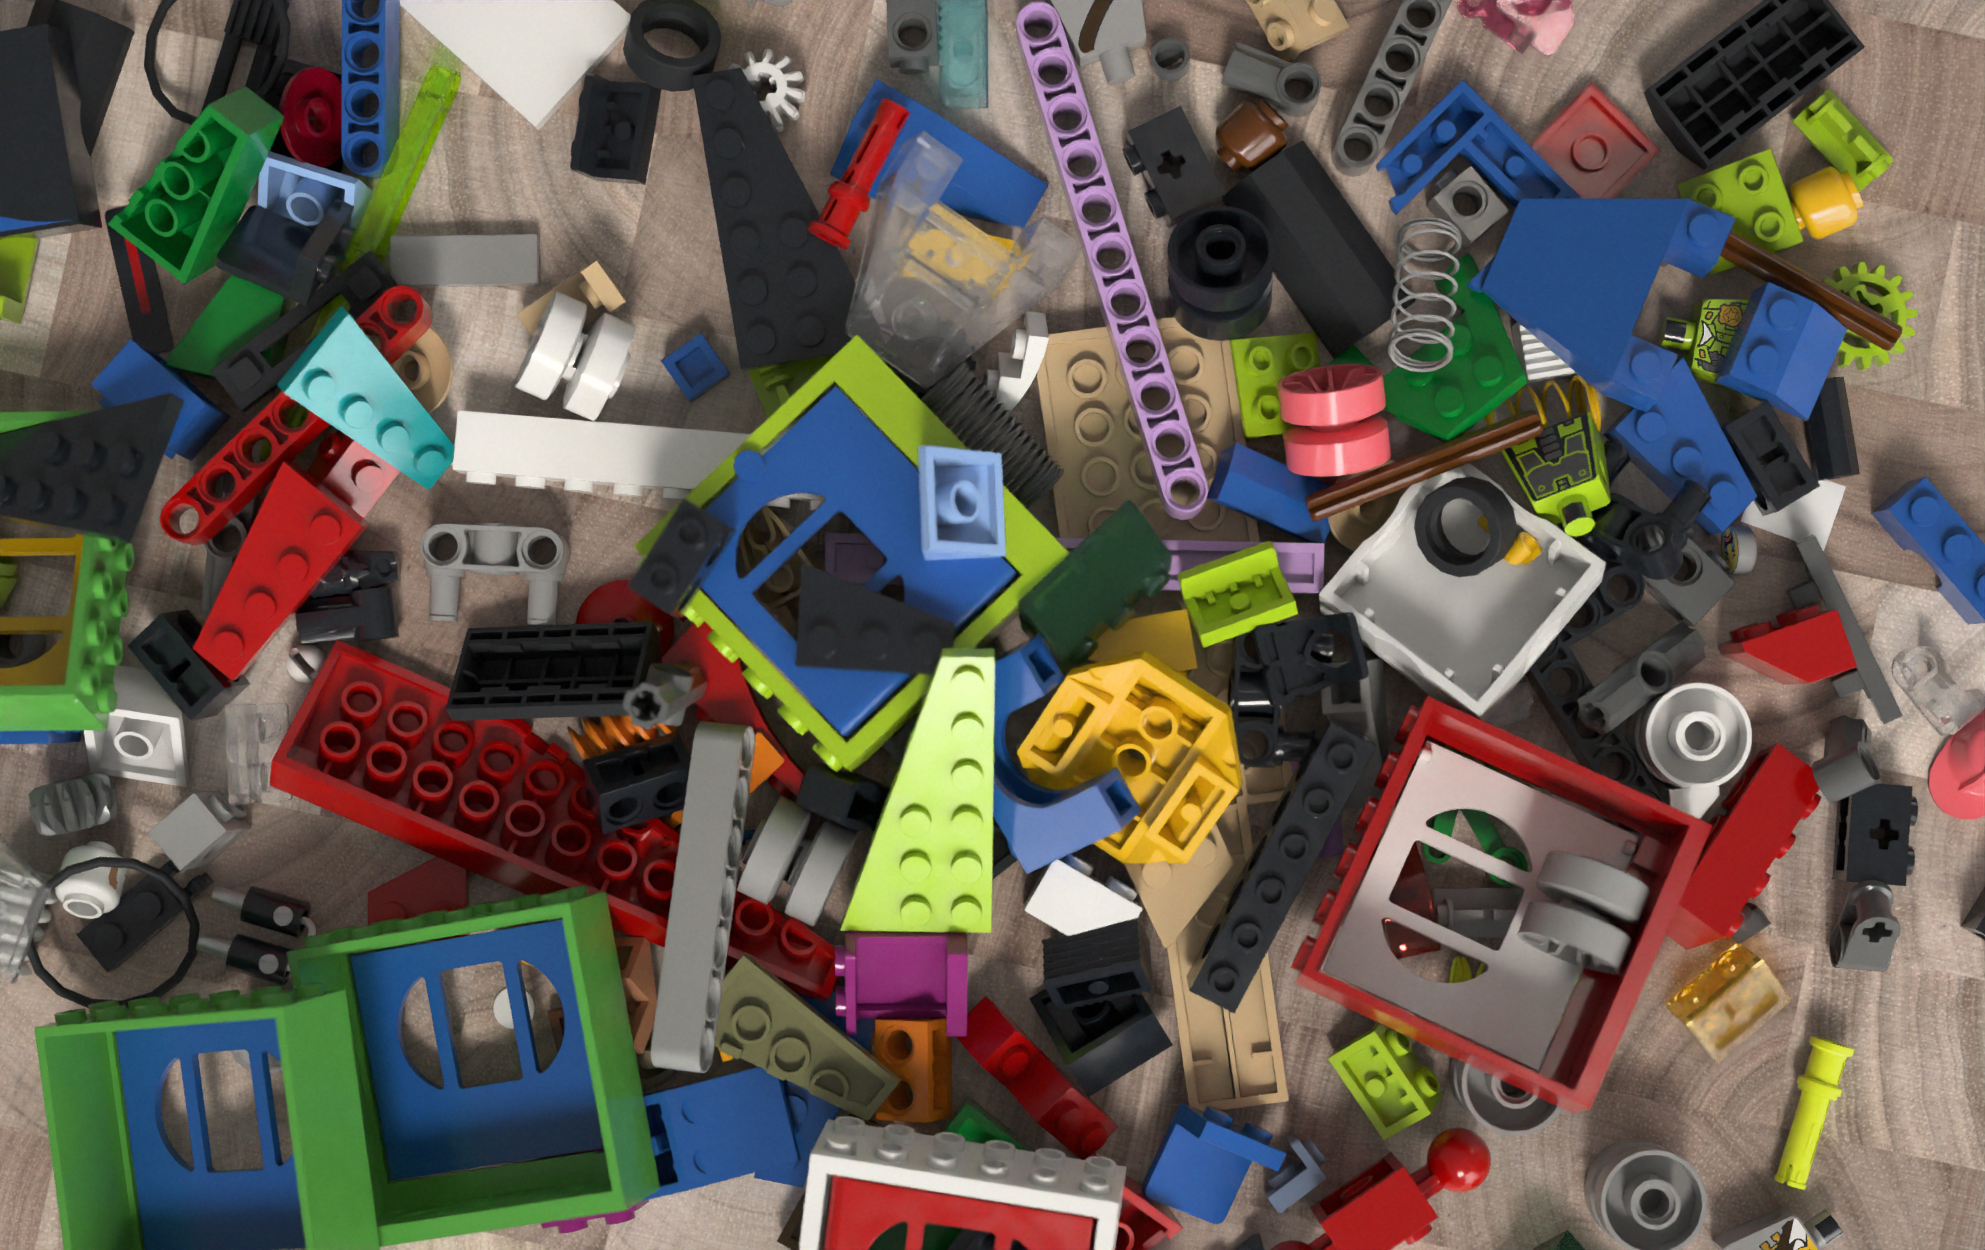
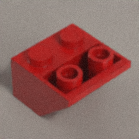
M1818 604L1776 615L1778 624L1772 626L1771 621H1766L1760 624L1756 622L1729 632L1732 640L1718 645L1721 655L1783 685L1810 684L1857 667L1837 609L1820 612Z

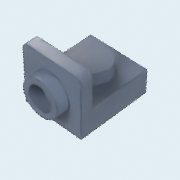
M1294 1132L1286 1139L1303 1162L1297 1167H1294L1292 1163L1281 1167L1279 1171H1276L1269 1177L1267 1181L1271 1186L1264 1191L1268 1200L1279 1214L1327 1179L1320 1168L1321 1165L1327 1162L1325 1157L1310 1137L1300 1142Z

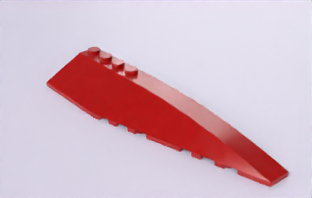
M336 640L272 759L270 786L526 895L536 893L544 895L581 885L587 886L588 894L606 891L612 929L634 937H646L650 943L665 948L680 834L658 818H654L603 835L587 801L584 770L568 759L569 754L553 742L549 745L532 732L533 727L522 719L453 721L445 710L451 688L340 640ZM737 882L725 969L731 970L746 952L794 992L827 1002L838 977L835 975V947L797 919L785 917L771 906L772 901L764 904L737 891L739 884Z

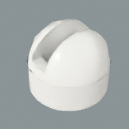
M300 644L294 647L287 656V671L298 682L314 683L327 659V655L316 645ZM299 653L315 669L310 675L295 660Z

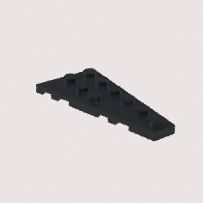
M735 68L692 76L742 372L832 357L856 335L872 350L889 347L837 247L821 240L808 230L810 222L817 221L820 215L743 70Z
M172 393L0 434V520L130 544L184 400Z

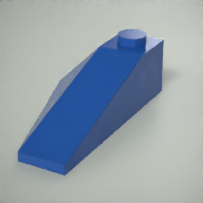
M878 79L875 80L851 122L831 170V176L841 180L861 139L871 124L881 100L885 98L901 105L911 114L894 142L895 144L880 173H878L868 197L885 202L904 203L918 206L921 209L939 210L965 215L967 218L1025 228L1047 190L1048 184L921 103Z

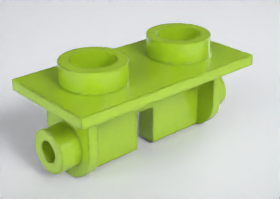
M1829 88L1791 121L1832 167L1836 168L1840 174L1845 171L1849 172L1858 192L1864 189L1873 179H1877L1894 161L1892 156Z

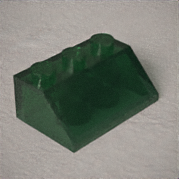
M1130 499L1123 503L1017 602L1021 630L1030 639L1040 634L1062 671L1072 662L1077 666L1084 663L1098 648L1099 644L1096 640L1109 628L1114 632L1119 630L1133 616L1135 609L1132 606L1145 594L1150 598L1155 596L1171 579L1169 572L1171 571L1172 555L1139 508Z

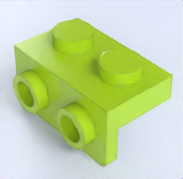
M1271 541L1244 548L1236 553L1197 565L1177 575L1185 607L1203 648L1247 633L1257 627L1266 626L1298 614L1296 601L1279 567L1276 550Z

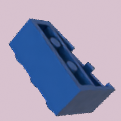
M1684 357L1675 361L1659 401L1647 413L1629 406L1603 433L1609 441L1624 448L1628 452L1631 462L1671 500L1674 499L1686 480L1695 481L1706 488L1712 500L1694 522L1709 536L1724 532L1757 497Z

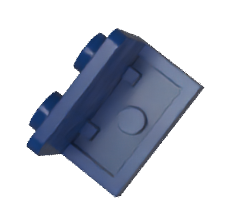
M1180 1102L1142 1183L1141 1190L1149 1199L1210 1223L1220 1224L1225 1220L1252 1161L1279 1171L1287 1153L1270 1142L1273 1137L1271 1132L1258 1125L1246 1121L1244 1127L1232 1123L1234 1120L1232 1116L1217 1108L1207 1105L1205 1110L1202 1111Z

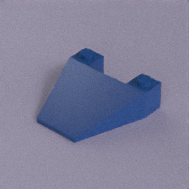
M1520 198L1481 291L1599 393L1647 413L1659 401L1678 356L1675 353L1631 335L1661 262L1663 261L1704 278L1717 264L1735 218L1690 199Z

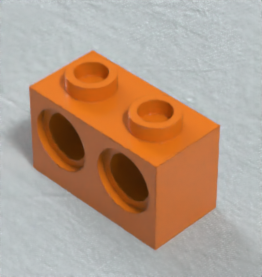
M946 1018L875 1019V1030L871 1041L875 1058L901 1078L897 1087L876 1111V1120L930 1123L952 1117L951 1036H947ZM907 1034L912 1040V1052L908 1050L906 1045ZM907 1084L911 1087L913 1092L912 1102L908 1099L906 1094Z

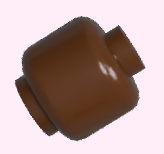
M1260 98L1257 103L1249 99L1242 100L1216 127V137L1222 144L1216 153L1234 171L1238 172L1244 166L1253 172L1278 155L1286 147L1288 138L1284 130L1289 124L1264 99Z

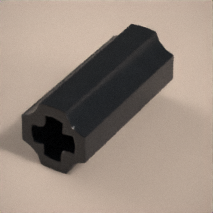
M1844 377L1825 379L1809 419L1804 420L1812 472L1817 481L1860 474Z

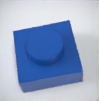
M702 333L661 360L690 403L731 376Z

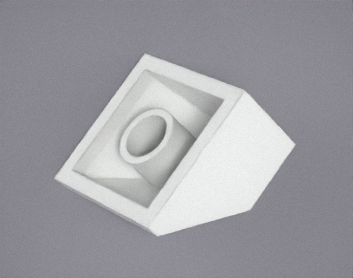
M115 665L113 683L115 684V692H117V706L113 713H109L108 730H84L90 773L98 772L109 776L187 787L190 778L182 711L147 669Z

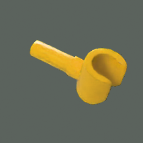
M1482 515L1477 523L1490 534L1488 521ZM1524 531L1520 532L1515 537L1514 544L1504 560L1512 565H1528L1541 554L1542 547L1531 534Z

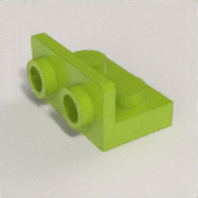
M1376 1022L1369 1031L1333 1051L1327 1058L1383 1140L1390 1138L1432 1114L1442 1098L1440 1084L1436 1075L1429 1067L1423 1066L1412 1051L1409 1036L1379 1022Z

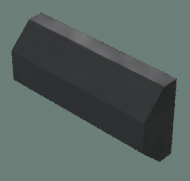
M36 0L27 26L46 23L70 31L81 96V131L88 154L91 157L135 32L93 11L60 0Z
M1763 0L1650 86L1644 92L1655 122L1677 151L1705 170L1864 49L1865 46L1829 0Z
M1304 140L1280 152L1246 176L1223 196L1222 201L1226 206L1236 207L1253 214L1267 227L1274 245L1273 273L1314 332H1316L1333 359L1390 320L1392 309L1395 306L1392 298L1394 287L1397 285L1394 277L1395 270ZM1399 288L1397 296L1400 301L1409 296L1401 288ZM1409 299L1408 301L1404 302L1401 306L1404 309H1406L1407 307L1412 305L1416 301V299Z
M653 621L468 628L445 710L453 721L629 716L628 712L623 709L626 692L646 681L651 663H662L659 632Z

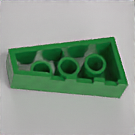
M246 86L209 104L176 143L177 147L172 153L161 160L153 170L154 174L144 186L135 191L128 200L130 203L123 211L116 214L108 225L184 284L216 266L217 253L240 220L285 116Z

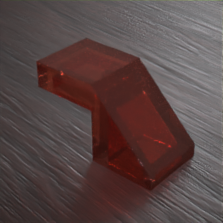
M1414 841L1389 896V901L1436 923L1427 876L1416 842ZM1376 845L1373 854L1369 860L1368 866H1370V863L1379 845ZM1382 919V928L1387 944L1397 959L1441 950L1440 943L1389 919Z

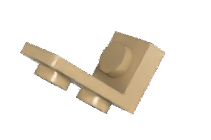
M595 259L518 313V318L531 337H533L555 291H558L587 304V314L583 328H585L604 312L611 313L624 304L626 299L598 259Z

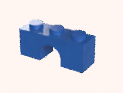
M1926 477L1908 481L1871 514L1902 550L1914 551L1934 569L1941 580L1936 589L1968 625L1985 623V544Z

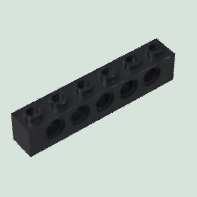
M1324 714L1186 976L1190 992L1235 1014L1376 748V745L1368 735Z

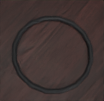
M163 0L159 4L146 34L144 69L154 98L172 118L192 125L198 117L181 111L172 104L161 91L154 67L157 34L167 11L177 1ZM272 0L280 23L279 49L267 81L256 92V95L263 100L275 88L288 58L290 22L283 0Z
M97 857L65 867L39 888L25 913L23 946L34 973L58 996L89 1008L88 1005L112 1000L91 999L63 987L43 967L34 945L36 914L48 893L72 875L99 867L135 869L160 880L181 901L190 925L188 952L175 974L152 992L119 1000L120 1005H126V1008H129L128 1001L148 997L160 998L183 980L198 954L196 946L199 939L200 923L189 894L167 872L132 858Z

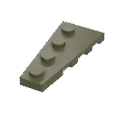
M745 952L724 977L715 1046L720 1048L719 1051L733 1058H741L766 1070L767 1074L782 1081L786 1079L809 1090L810 1094L867 1121L900 1083L901 1078L850 1036L846 1035L845 1032L748 953Z

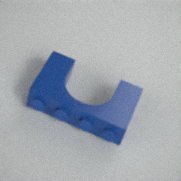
M1040 634L995 657L993 816L1007 839L1010 852L1020 861L1027 874L1122 830L1141 812L1117 767L1075 787L1056 790L1035 784L1025 777L1013 763L1005 740L1006 723L1010 713L1046 695L1065 679Z

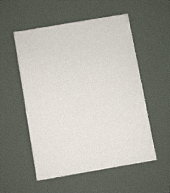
M1829 480L1818 481L1820 487L1779 512L1762 516L1758 507L1752 501L1744 510L1741 522L1794 541H1799L1813 534L1824 551L1846 487Z

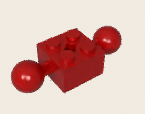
M1447 1129L1438 1134L1429 1145L1426 1156L1427 1164L1411 1175L1393 1153L1390 1152L1310 1207L1325 1230L1324 1234L1309 1244L1297 1240H1288L1278 1243L1270 1250H1391L1403 1241L1407 1245L1413 1244L1432 1230L1430 1223L1438 1218L1427 1201L1429 1198L1442 1189L1456 1193L1468 1192L1477 1188L1485 1181L1491 1167L1489 1148L1477 1133L1469 1129Z

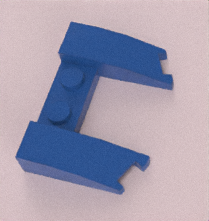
M1464 80L1450 91L1376 165L1377 172L1386 170L1396 196L1390 198L1388 203L1395 215L1422 191L1459 153L1515 209L1520 198H1582ZM1494 258L1466 286L1473 291L1481 293L1482 285Z

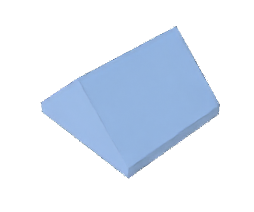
M269 151L259 174L257 206H261L316 230L336 198L353 205L354 210L349 226L356 229L355 236L345 256L339 254L338 256L339 260L349 262L353 257L373 191L357 178L309 163L299 162L296 159Z
M927 445L918 447L922 551L925 560L1006 556L1001 453Z

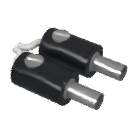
M216 886L212 892L211 902L241 911L240 921L296 938L302 935L305 926L309 930L308 936L316 934L315 924L308 919L310 913L309 902L255 886L250 887L247 894ZM203 933L198 939L196 950L226 958V969L283 986L290 978L291 973L287 952L293 949L242 934H237L232 942Z

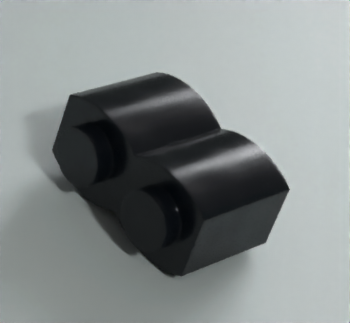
M818 763L808 767L796 800L804 809L853 830L864 829L874 834L891 787L855 772L853 774L842 770L836 772L829 765Z

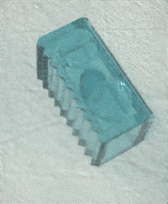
M941 0L938 3L940 105L944 109L989 108L987 0Z

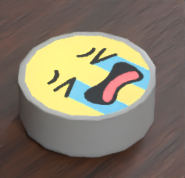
M1748 525L1728 526L1723 533L1721 556L1730 567L1729 575L1749 574L1755 567L1757 542L1753 530Z

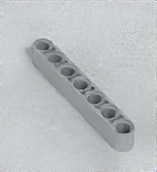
M701 721L695 731L651 1042V1061L653 1066L658 1068L705 1073L708 1071L713 1059L755 753V733L752 726Z

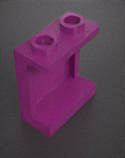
M846 931L845 945H836L835 975L845 976V986H836V1017H846V1035H856L858 1019L946 1018L947 1036H967V933Z

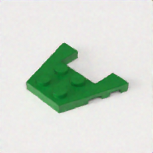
M1469 253L1458 260L1460 264L1459 270L1451 276L1457 282L1458 289L1450 299L1454 301L1456 309L1462 314L1452 322L1455 328L1454 335L1449 338L1453 345L1452 360L1446 366L1435 371L1416 372L1397 366L1388 374L1383 375L1386 400L1384 410L1395 414L1397 420L1444 443L1462 436L1528 383L1492 299L1483 291L1479 293L1466 286L1479 273L1475 261ZM1453 264L1443 273L1449 274L1451 271L1454 270L1455 264ZM1447 278L1434 280L1437 290L1442 295H1448L1452 291L1453 284ZM1449 326L1444 328L1439 333H1442L1444 336H1447L1450 331ZM1441 342L1437 344H1424L1410 355L1409 358L1419 361H1438L1447 355L1448 350ZM1354 344L1326 365L1363 364L1374 366Z

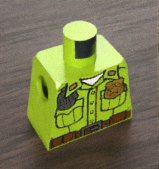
M1702 300L1693 305L1690 321L1671 317L1664 318L1659 334V345L1685 350L1684 359L1695 379L1747 398H1752L1714 381L1749 300Z

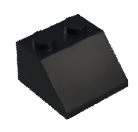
M1046 988L1029 998L1067 1067L1088 1097L1173 1045L1142 993L1140 995L1133 993L1131 997L1123 996L1121 999L1114 998L1112 1001L1104 1000L1102 1004L1095 1002L1093 1005L1085 1004L1083 1008L1076 1006L1073 1010L1066 1008L1064 1012L1056 1009Z

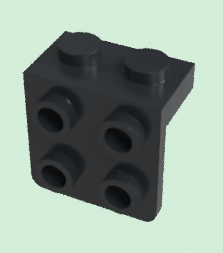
M336 198L316 230L261 206H250L217 253L215 264L219 269L307 306L320 284H328L336 268L339 254L345 256L352 244L356 229L349 226L354 206Z

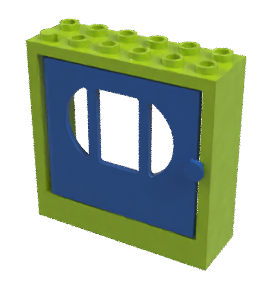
M858 335L848 342L684 498L737 530L701 588L832 723V727L701 590L695 596L685 615L697 627L706 622L713 629L707 638L732 663L739 657L744 661L748 668L741 674L767 700L775 694L784 703L777 712L796 732L803 736L809 730L819 740L812 748L833 770L838 772L844 766L852 774L922 708V702L932 676L917 675L846 743L837 732H840L845 738L848 737L912 674L797 668L795 666L797 642L753 596L754 592L834 515L838 512H843L887 557L886 564L862 587L879 593L895 577L901 576L905 591L904 603L955 623V633L1010 582L1017 573L1021 574L1022 576L954 640L955 649H984L1070 566V553L1004 485L1003 504L1006 556L925 560L922 551L919 471L861 413L840 389L848 395L918 469V447L920 446L969 449ZM807 493L825 497L824 503L745 578L741 579L738 577L736 556L740 537L747 523L762 507L780 497L792 494ZM681 502L634 545L643 556L636 563L639 567Z

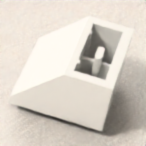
M1073 853L1047 864L1024 902V911L1067 936L1137 918L1143 908L1134 900L1138 893L1133 888L1112 876H1109L1106 883L1090 875L1094 869L1093 865Z

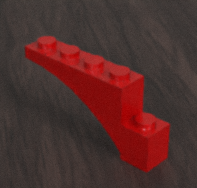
M700 588V590L709 598V600H710V601L730 620V622L736 627V623L722 610V608H721L702 588ZM685 614L682 618L678 617L682 622L688 619ZM703 622L699 627L693 623L664 654L661 662L675 665L684 660L699 665L702 676L708 682L704 697L695 702L699 708L694 714L701 721L749 725L754 729L755 735L761 732L784 758V763L766 781L781 796L788 799L793 795L798 797L801 782L806 773L793 760L770 727L756 700L751 684L741 674L745 671L743 660L739 657L732 663L707 638L713 629L706 622Z

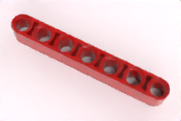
M400 285L387 290L355 322L367 337L372 335L380 337L381 345L379 352L391 366L426 333L431 326L433 313L427 300L411 287ZM406 301L416 302L417 312L414 318L406 323L396 322L395 313L398 306ZM282 391L166 502L160 514V523L165 534L174 540L194 546L211 540L275 478L283 461L294 460L330 424L308 410V417L305 423L300 427L290 428L287 419L288 414L293 407L300 404ZM262 439H269L272 447L270 456L261 463H255L251 454L254 445ZM232 473L235 479L233 492L225 498H219L216 494L217 481L223 475ZM195 508L199 517L198 524L194 530L184 534L180 529V518L185 511Z

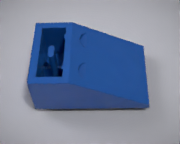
M758 1066L643 1094L660 1189L643 1199V1201L692 1190L801 1160L782 1080L767 1074L766 1070Z

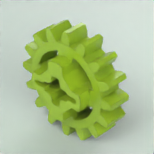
M1858 262L1853 265L1851 273L1845 266L1834 270L1835 281L1828 277L1821 280L1886 318L1891 313V321L1897 323L1903 329L1899 339H1908L1915 335L1916 331L1907 326L1906 321L1918 316V310L1906 308L1905 302L1911 299L1914 293L1913 291L1900 293L1897 287L1903 277L1898 274L1889 280L1885 279L1884 265L1880 264L1868 273L1866 263ZM1866 286L1877 290L1883 297L1868 292ZM1847 329L1844 337L1854 340L1858 348L1842 340L1837 351L1839 355L1838 367L1845 368L1853 360H1855L1858 371L1869 369L1872 360L1880 367L1890 362L1888 352L1897 356L1903 353L1906 348L1898 339L1891 350H1883Z

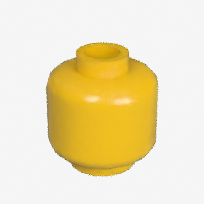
M1831 166L1822 168L1795 181L1790 187V194L1793 200L1791 205L1800 230L1806 228L1809 235L1817 240L1828 237L1855 224L1858 219L1857 209L1864 206L1849 172L1845 171L1840 174L1836 168Z

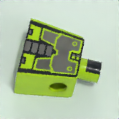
M1590 411L1543 429V433L1540 436L1501 451L1536 515L1548 520L1553 525L1562 523L1565 533L1569 536H1582L1590 532L1595 525L1591 511L1607 506L1611 501L1604 443Z

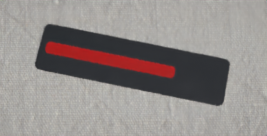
M125 207L108 210L104 216L132 340L156 353L170 351L174 348V343L155 261L108 225L114 216L123 211Z

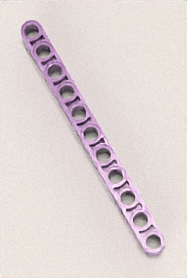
M1041 1L1031 2L1021 9L1016 20L1017 45L1162 506L1173 518L1180 520L1191 519L1200 513L1206 501L1208 486L1060 16L1056 9L1048 3ZM1034 23H1042L1047 25L1051 32L1044 38L1036 39L1029 36L1025 30ZM1049 68H1056L1061 70L1066 77L1062 82L1051 85L1041 80L1040 75ZM1069 113L1075 115L1081 123L1072 130H1062L1055 125L1054 120L1061 114ZM1077 159H1085L1093 164L1095 170L1087 176L1080 177L1071 173L1068 166ZM1091 205H1100L1108 210L1110 216L1101 223L1089 222L1082 213ZM1112 250L1118 252L1123 257L1124 263L1117 269L1109 270L1103 268L1098 263L1097 258L1101 253ZM1119 297H1130L1137 302L1139 309L1131 316H1121L1113 310L1111 304ZM1134 343H1143L1152 349L1154 356L1146 363H1136L1129 359L1126 350ZM1157 389L1167 396L1168 404L1161 410H1151L1143 405L1141 396L1148 390ZM1164 436H1173L1181 442L1183 451L1180 455L1173 458L1164 457L1156 449L1155 443ZM1178 483H1188L1196 489L1198 499L1190 505H1181L1173 500L1170 490Z

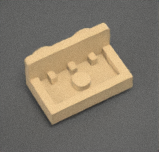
M1245 0L1253 11L1278 58L1288 62L1293 61L1305 50L1340 36L1350 27L1335 0Z

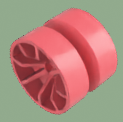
M1363 364L1328 365L1290 374L1277 383L1281 419L1285 422L1296 424L1287 429L1283 434L1286 463L1289 471L1305 476L1345 475L1372 469L1391 458L1388 421L1374 415L1386 406L1381 369Z

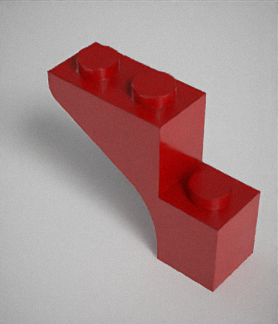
M985 996L967 1014V1036L955 1037L982 1068L1011 1092L1037 1124L1081 1160H1086V1158L1090 1157L1105 1144L1107 1138L1119 1126L1023 1032L1007 1013Z

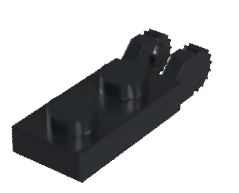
M171 859L159 868L167 872L171 877L181 872ZM203 873L193 878L183 889L189 894L192 901L209 887L213 880L208 873ZM147 875L121 897L115 909L108 913H103L76 935L108 973L119 967L184 913L181 901L160 880Z

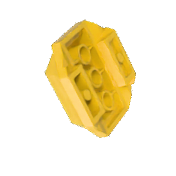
M1146 651L1072 668L1017 751L1022 767L1026 768L1028 779L1035 784L1049 789H1069L1117 767L1141 812L1122 830L1093 844L1122 863L1147 864L1167 861L1168 864H1187L1243 783L1231 707ZM1127 749L1140 751L1146 760L1133 758L1127 752Z

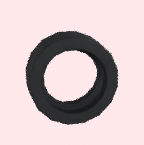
M645 0L631 14L623 52L627 65L642 81L654 88L670 92L688 91L694 88L692 76L713 72L722 35L715 18L705 7L693 0ZM663 28L680 31L696 43L700 48V53L688 58H675L664 55L648 43L644 33L653 29Z
M1476 477L1453 479L1428 494L1417 509L1414 524L1417 545L1426 560L1441 572L1456 577L1477 575L1505 558L1514 544L1517 529L1514 509L1504 492L1491 482ZM1454 499L1470 501L1482 511L1488 521L1490 531L1489 544L1485 550L1478 554L1469 555L1462 553L1451 545L1443 532L1441 522L1442 511L1445 505Z

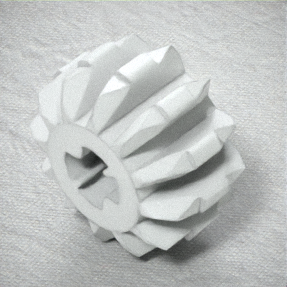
M765 49L762 55V62L756 63L753 53L749 51L744 54L748 65L745 70L734 63L729 66V70L741 68L753 91H760L763 83H770L772 91L776 93H768L766 101L759 102L769 121H772L775 130L781 132L784 130V125L780 116L784 114L792 120L799 118L798 110L790 103L806 101L805 91L795 88L804 81L801 71L789 72L792 61L788 56L780 58L774 65L773 51Z

